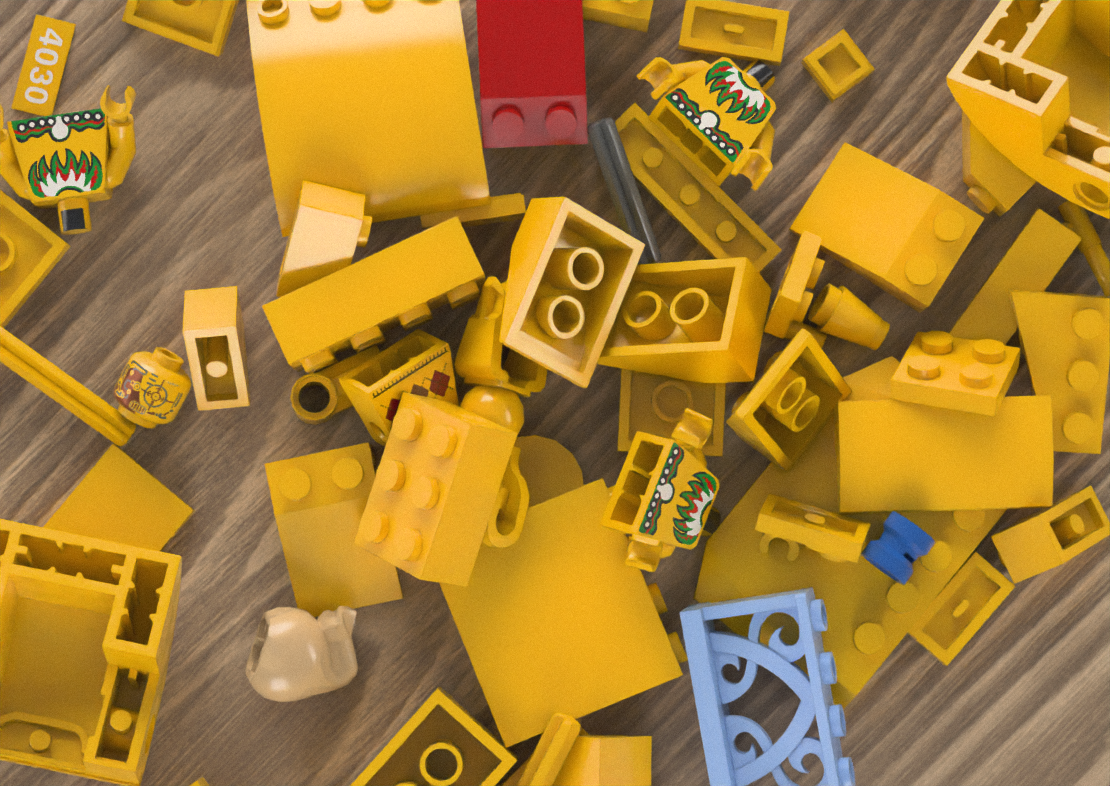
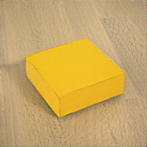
M844 28L801 61L802 65L832 103L875 70Z

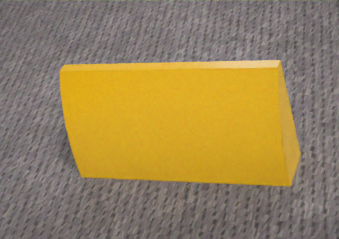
M1051 395L1004 397L995 417L901 400L838 401L833 409L839 514L1052 507L1054 452Z

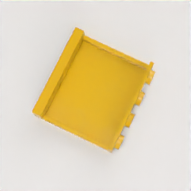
M603 478L527 508L522 532L514 544L502 548L491 547L481 543L467 587L439 583L506 748L544 733L552 715L555 713L568 714L574 719H578L683 675L679 664L688 661L677 632L666 634L659 617L660 614L668 612L657 583L646 585L639 568L625 565L626 558H628L627 546L632 539V535L627 537L626 533L600 525L615 487L613 485L607 488ZM500 520L496 521L497 528L499 527Z

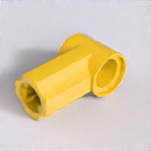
M377 345L317 373L307 374L299 378L293 385L290 396L293 411L297 417L307 424L318 425L327 422L334 415L353 407L341 386L339 378L379 354L380 351ZM320 386L328 392L330 400L324 410L312 413L302 408L299 400L300 395L306 388Z

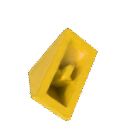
M578 735L552 786H651L652 736Z

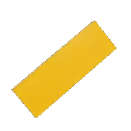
M1037 208L948 333L956 338L974 341L993 339L1006 345L1018 328L1008 289L1044 292L1082 238Z

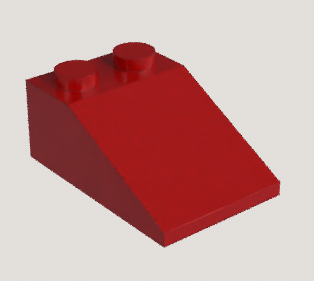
M476 0L483 148L588 144L582 0Z

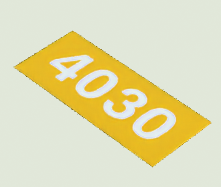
M36 14L12 109L40 116L52 115L76 24Z

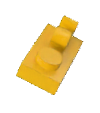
M769 493L760 510L755 530L764 532L759 542L760 552L767 554L772 539L782 538L789 544L788 561L793 562L797 558L802 544H804L806 548L818 551L822 557L835 562L849 560L858 563L871 523Z

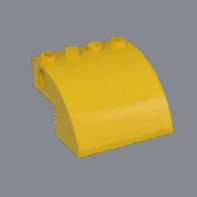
M246 0L259 112L282 237L289 236L303 180L364 194V215L372 217V223L491 204L459 0Z
M1001 0L946 76L947 86L973 125L1014 165L1065 199L1110 219V0Z
M0 519V760L123 786L141 785L170 660L182 572V557L180 555ZM86 627L94 628V630L91 632Z

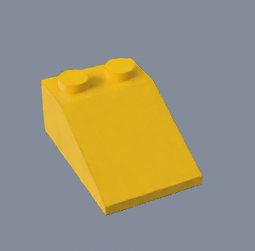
M844 142L789 230L799 237L804 229L822 236L823 239L819 247L821 251L921 313L933 301L983 222L984 217L941 190Z
M566 197L531 198L511 248L499 343L579 387L587 388L645 244Z
M747 257L637 265L597 364L700 383L754 381L772 289Z
M802 328L783 350L776 352L768 360L763 376L751 391L743 393L736 400L731 416L726 422L741 440L785 472H788L833 416V409L837 402L844 401L852 390L812 334Z
M367 442L264 464L274 515L298 609L306 610L313 617H317L323 611L330 610L333 612L339 606H348L356 609L404 599L398 568L354 544L377 472L372 444Z

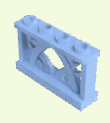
M813 587L713 603L692 604L680 612L710 786H746L769 772H772L779 786H799L789 779L781 763L788 757L794 769L802 773H809L810 771L803 764V757L809 753L816 754L824 767L823 778L815 786H855V772L851 757H843L840 737L846 736L845 715L841 704L834 705L830 684L837 683L835 659L831 651L824 652L821 631H827L828 629L827 612L823 599L815 600ZM776 612H783L792 616L799 626L800 634L797 643L790 645L782 641L781 630L784 626L774 631L768 645L761 643L760 631L765 619ZM754 614L749 626L748 637L729 632L715 631L713 619ZM804 654L808 675L794 663ZM740 657L746 658V670L741 682L732 683L726 680L723 675L724 665L733 664L739 670L741 666ZM758 664L783 680L801 699L790 725L775 744L772 743L767 732L758 723L744 716L730 715L728 703L740 698L753 684L757 675ZM815 716L820 739L805 736ZM742 732L750 733L759 743L763 754L757 757V750L753 743L751 744V749L747 752L738 750L735 744L736 736Z

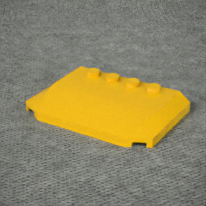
M890 356L843 377L852 390L844 401L895 400L890 399V384L900 362L893 356ZM833 414L788 472H785L771 461L720 523L718 529L706 540L693 599L698 603H713L813 587L815 600L823 599L827 612L828 629L827 631H821L824 652L831 651L836 664L837 683L830 684L834 705L841 704L844 709L862 690L1007 509L897 512L925 531L936 542L927 555L919 556L912 563L914 573L905 585H901L884 574L862 555H860L858 563L849 560L835 562L822 557L818 551L806 548V545L802 544L797 558L792 562L787 560V554L790 549L789 544L782 538L772 539L767 554L760 552L759 542L764 532L755 530L760 510L769 493L839 514ZM891 512L840 515L871 523L863 547L864 550L870 541L880 539L884 532L883 523ZM783 612L773 613L762 624L760 642L768 645L774 631L784 626L781 630V639L786 644L793 645L799 639L798 623L789 614ZM754 614L720 618L719 620L734 633L748 637L749 626ZM804 654L794 663L808 675Z

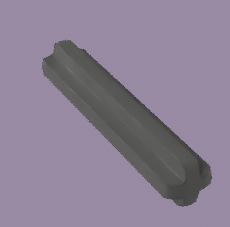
M612 118L597 120L588 125L587 130L622 230L645 244L637 265L658 263L661 261V253L615 121Z

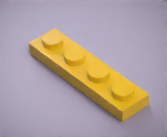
M636 103L632 104L615 121L634 179L713 259L747 257L760 273L782 249L667 137Z

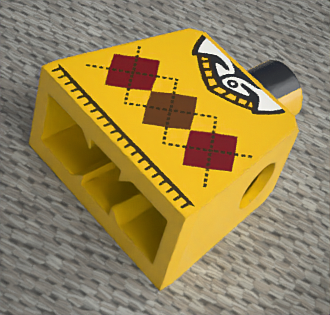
M420 329L415 330L339 378L341 386L370 435L377 443L384 447L386 446L403 392L444 400L459 406L449 344Z

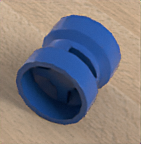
M892 511L883 523L884 532L880 539L870 541L861 555L884 574L901 585H905L914 573L912 563L919 556L927 555L936 542L913 522L901 514Z

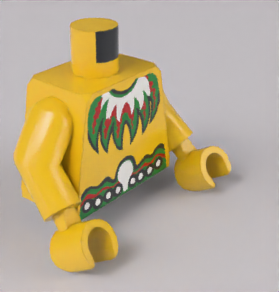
M661 57L653 59L637 75V78L639 80L645 79L652 84L654 90L651 96L654 100H657L664 92L667 93L661 98L648 118L718 186L726 180L730 173L735 177L740 173L750 179L752 182L751 189L756 191L773 168L771 154L775 130L769 119L777 107L775 102L765 93L775 82V76L769 66L764 62L754 60L742 71L730 58L721 57L712 64L703 60L670 64Z
M107 85L101 96V108L8 121V130L2 129L4 110L0 104V175L20 198L31 200L39 209L57 207L61 234L70 235L92 231L89 203L112 199L113 188L124 181L136 155L134 119L129 113L134 104L136 93L131 86H127L125 90L126 103L119 104L114 102L110 97V86Z
M686 408L683 421L675 427L670 439L639 431L636 432L600 522V525L605 528L632 535V539L627 546L628 558H626L625 565L655 572L660 559L671 556L676 546L691 550L697 546L700 535L707 537L718 529L721 516L718 509L712 507L719 490V479L706 468L707 461L702 451V447L706 443L713 427V420Z

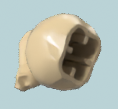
M339 606L333 612L330 610L323 611L317 619L306 610L294 607H277L266 611L260 620L245 669L246 676L255 691L262 697L276 702H294L333 691L349 684L357 675L359 669L352 639L357 611L348 606Z

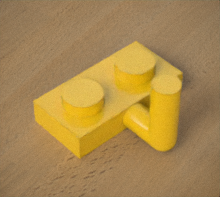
M805 229L803 230L786 267L776 298L767 315L764 332L781 339L791 340L804 328L812 334L820 347H823L827 334L802 323L813 297V293L805 291V287L814 289L825 263L824 260L816 257L823 239L822 236Z

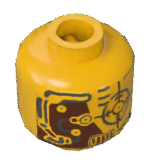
M156 347L153 353L146 351L133 353L124 367L113 392L115 399L120 404L118 407L120 414L128 420L150 429L155 428L157 424L172 422L191 389V378L181 368L184 360L177 354L162 347Z

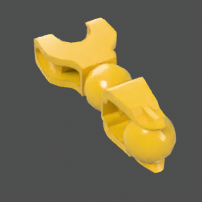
M488 277L482 286L476 313L468 319L454 363L456 373L464 378L463 383L474 387L465 394L460 407L519 434L524 424L523 405L519 396L530 397L531 392H541L546 384L547 368L510 349L504 368L501 369L503 344L499 343L507 281L500 283L497 277ZM513 446L482 543L491 547L504 548L518 540L523 529L529 504L528 487L525 479L520 474L518 466L521 448ZM498 512H499V514H500V524H499V527L497 528V527H496V518H497V515H498Z

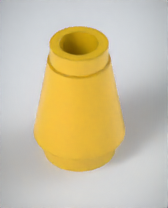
M830 283L827 284L817 296L808 316L810 321L817 324V331L868 347L874 351L882 344L890 328L888 322L882 320L877 313L844 285L837 288Z

